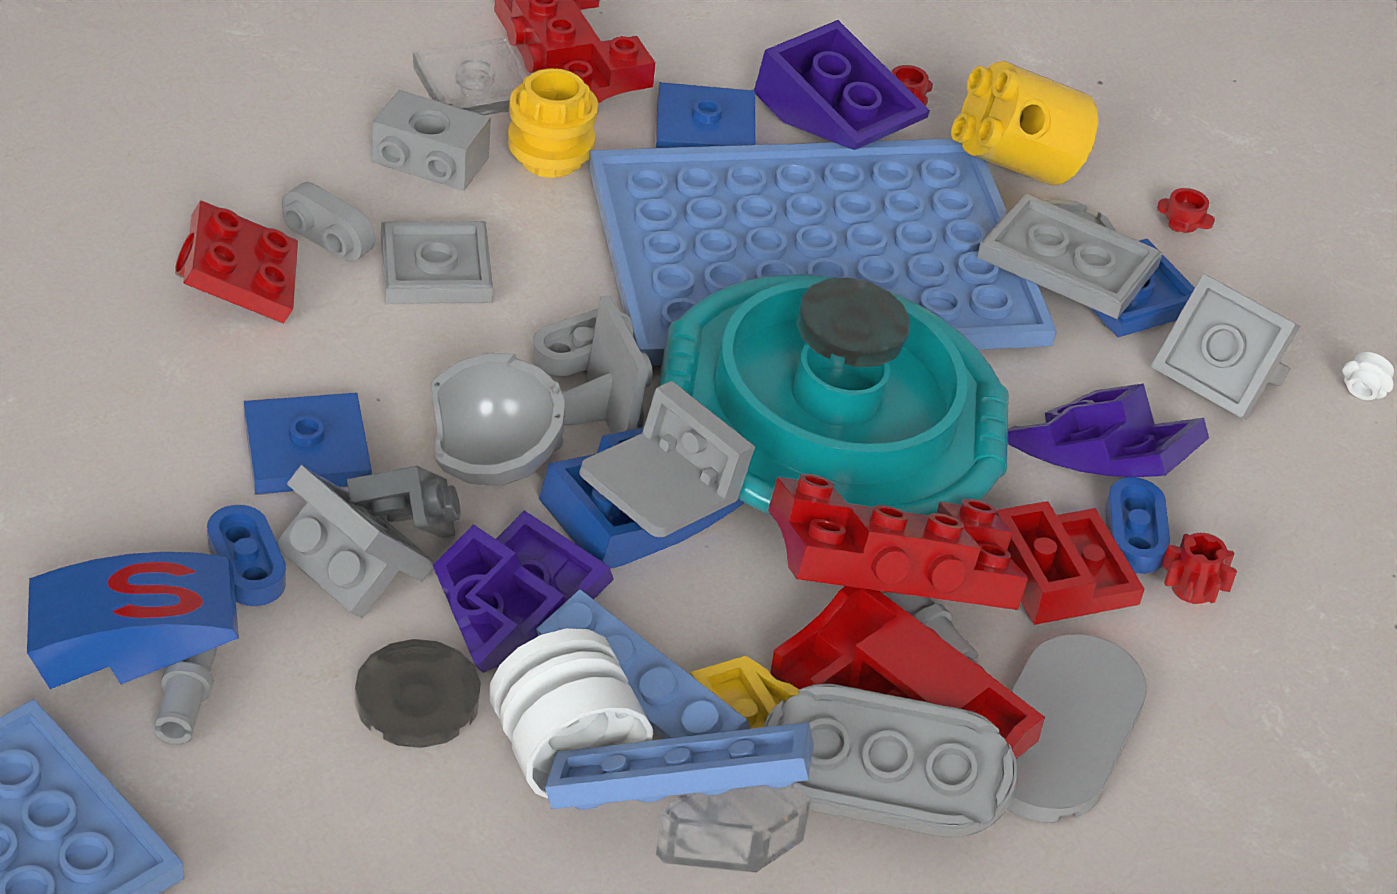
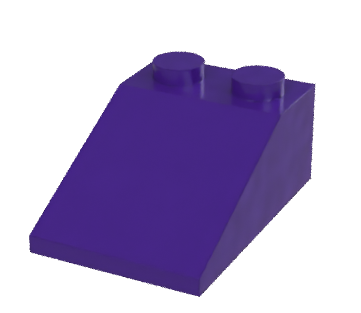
M839 20L766 49L754 88L755 94L783 123L853 150H857L928 118L930 110Z

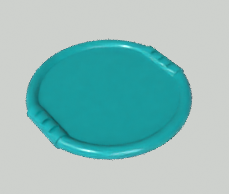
M793 274L760 277L727 286L708 295L688 309L668 328L658 387L673 381L755 446L738 499L768 515H771L768 509L777 477L799 480L801 474L818 475L833 482L834 488L846 503L870 507L886 505L900 509L903 512L929 515L937 513L940 501L961 505L964 499L981 500L1007 471L1008 390L1001 384L991 365L980 351L963 334L933 312L895 293L869 284L830 276Z

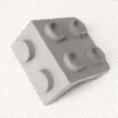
M670 381L655 389L642 434L584 459L579 474L600 494L605 496L649 534L655 537H665L738 500L755 446L673 381Z

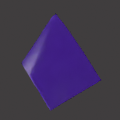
M1144 383L1095 390L1068 404L1045 412L1046 423L1013 426L1008 429V445L1030 456L1079 472L1116 477L1166 476L1209 439L1204 418L1155 424Z
M525 510L496 539L473 524L432 565L472 660L482 673L499 667L518 647L538 637L536 628L578 590H582L594 600L614 580L611 569L607 564Z

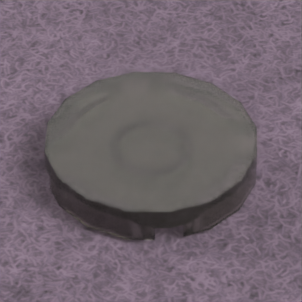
M830 278L812 285L802 296L797 319V327L803 340L813 350L830 359L831 353L838 357L845 358L844 364L853 367L880 366L894 360L901 352L907 340L910 318L904 305L889 291L871 282L854 278Z
M405 640L390 643L372 653L360 667L355 685V705L361 722L370 731L372 725L377 731L382 732L384 740L397 746L425 748L447 743L459 736V729L464 727L469 721L471 725L478 715L481 681L474 664L459 650L438 641Z

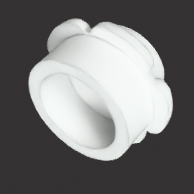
M1361 352L1355 356L1353 361L1347 362L1343 367L1344 382L1350 393L1359 399H1381L1387 395V392H1391L1394 382L1392 378L1394 376V368L1381 355L1372 352Z

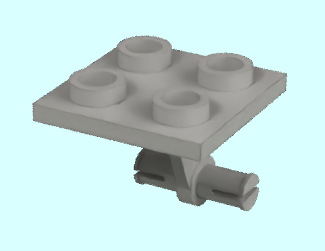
M602 296L599 301L586 383L562 393L565 400L564 425L605 420L613 434L642 428L644 423L642 402L645 387L650 386L652 382V367L648 355L641 353L633 338L632 327L628 318L621 316L611 296ZM562 436L554 452L560 449L563 445L564 441Z

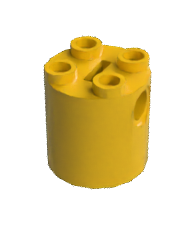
M1005 60L992 63L987 68L979 65L972 70L967 80L968 94L963 103L961 114L956 117L952 125V139L961 143L964 151L974 157L1051 186L1064 184L1074 177L1090 155L1096 138L1098 108L1093 98L1082 91Z

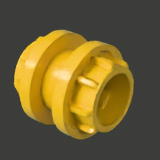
M543 69L525 77L523 83L513 90L509 103V114L512 121L508 127L507 143L510 152L516 157L517 161L521 162L529 172L548 178L563 177L580 169L581 165L589 159L590 150H595L596 134L593 126L597 121L598 101L589 89V86L584 84L583 80L572 72L562 69Z

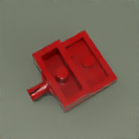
M1044 501L996 511V514L1013 531L1007 551L1011 554V559L1028 577L1021 603L1034 625L1140 605L1145 588L1096 508L1056 515L1050 503Z

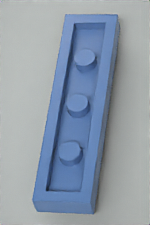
M578 590L536 628L539 636L566 628L589 629L604 636L614 651L619 665L628 679V685H630L653 728V732L661 739L750 729L748 720L582 590Z
M805 722L559 751L555 754L545 789L551 809L575 807L586 810L596 808L604 803L638 800L641 802H655L667 796L700 792L705 795H718L735 788L762 785L771 788H781L797 781L809 780L814 742L810 724Z

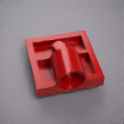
M200 200L191 215L190 231L179 252L175 274L184 278L183 284L284 324L294 306L298 240L288 237L277 229L267 228L240 217L229 209L219 208Z

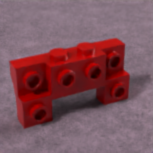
M495 0L494 12L506 29L510 44L517 46L522 54L525 67L529 73L543 69H562L579 76L584 84L589 86V89L596 96L598 104L618 94L653 88L656 62L638 36H620L612 40L601 41L580 11L599 7L600 0Z
M801 474L799 480L777 477L768 511L782 532L786 546L788 568L796 579L1013 610L1019 609L1028 577L1011 559V554L1007 550L1013 531L996 514L997 510L992 505L975 499H964L961 505L940 501L937 513L923 515L903 512L900 509L886 505L870 507L846 503L834 488V483L818 475Z
M843 587L814 620L776 647L773 652L770 674L776 680L790 683L799 690L817 684H834L971 711L987 718L999 729V734L1006 740L1008 747L1010 744L1016 759L1035 745L1040 738L1045 716L989 675L978 663L971 661L943 640L936 631L922 624L877 590Z

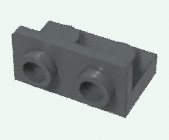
M419 466L347 479L350 503L371 510L372 516L387 515L388 522L413 519L417 529L442 538L455 536L454 521L460 520L461 510L457 491L453 485L448 486L447 479Z

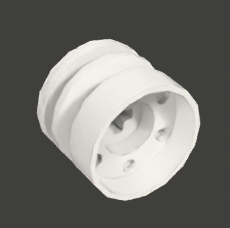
M566 628L534 638L510 654L499 665L490 682L491 705L500 719L503 731L512 742L513 753L524 777L535 794L548 798L545 786L556 752L652 741L653 728L630 685H628V679L619 665L614 651L604 636L589 629Z

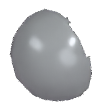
M484 353L458 361L436 376L431 383L432 402L437 425V439H434L436 461L444 472L469 484L503 486L529 477L551 458L564 432L565 400L558 381L555 382L542 368L517 359L515 354Z

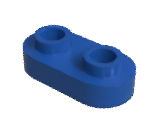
M1127 477L1117 480L1110 488L1105 506L1106 526L1135 573L1146 574L1157 571L1162 567L1167 547L1170 545L1165 495L1154 483L1142 478Z
M230 505L213 513L207 523L208 548L211 555L226 556L230 559L234 571L236 602L247 606H261L278 599L286 587V565L265 515L258 509L247 505Z

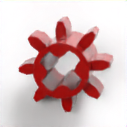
M1201 532L1191 535L1184 534L1180 547L1176 545H1168L1162 563V567L1168 570L1164 584L1165 586H1171L1175 595L1185 602L1203 604L1209 601L1211 604L1215 603L1219 590L1224 592L1231 591L1237 570L1231 567L1235 553L1227 550L1225 543L1212 534Z

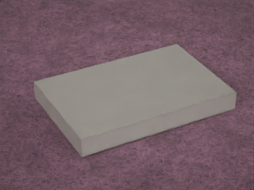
M1024 193L980 243L977 258L1118 319L1158 268L1163 252Z

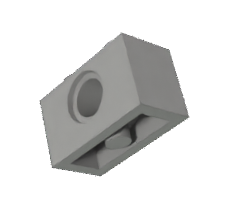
M398 90L373 120L372 162L464 191L489 158L491 117Z

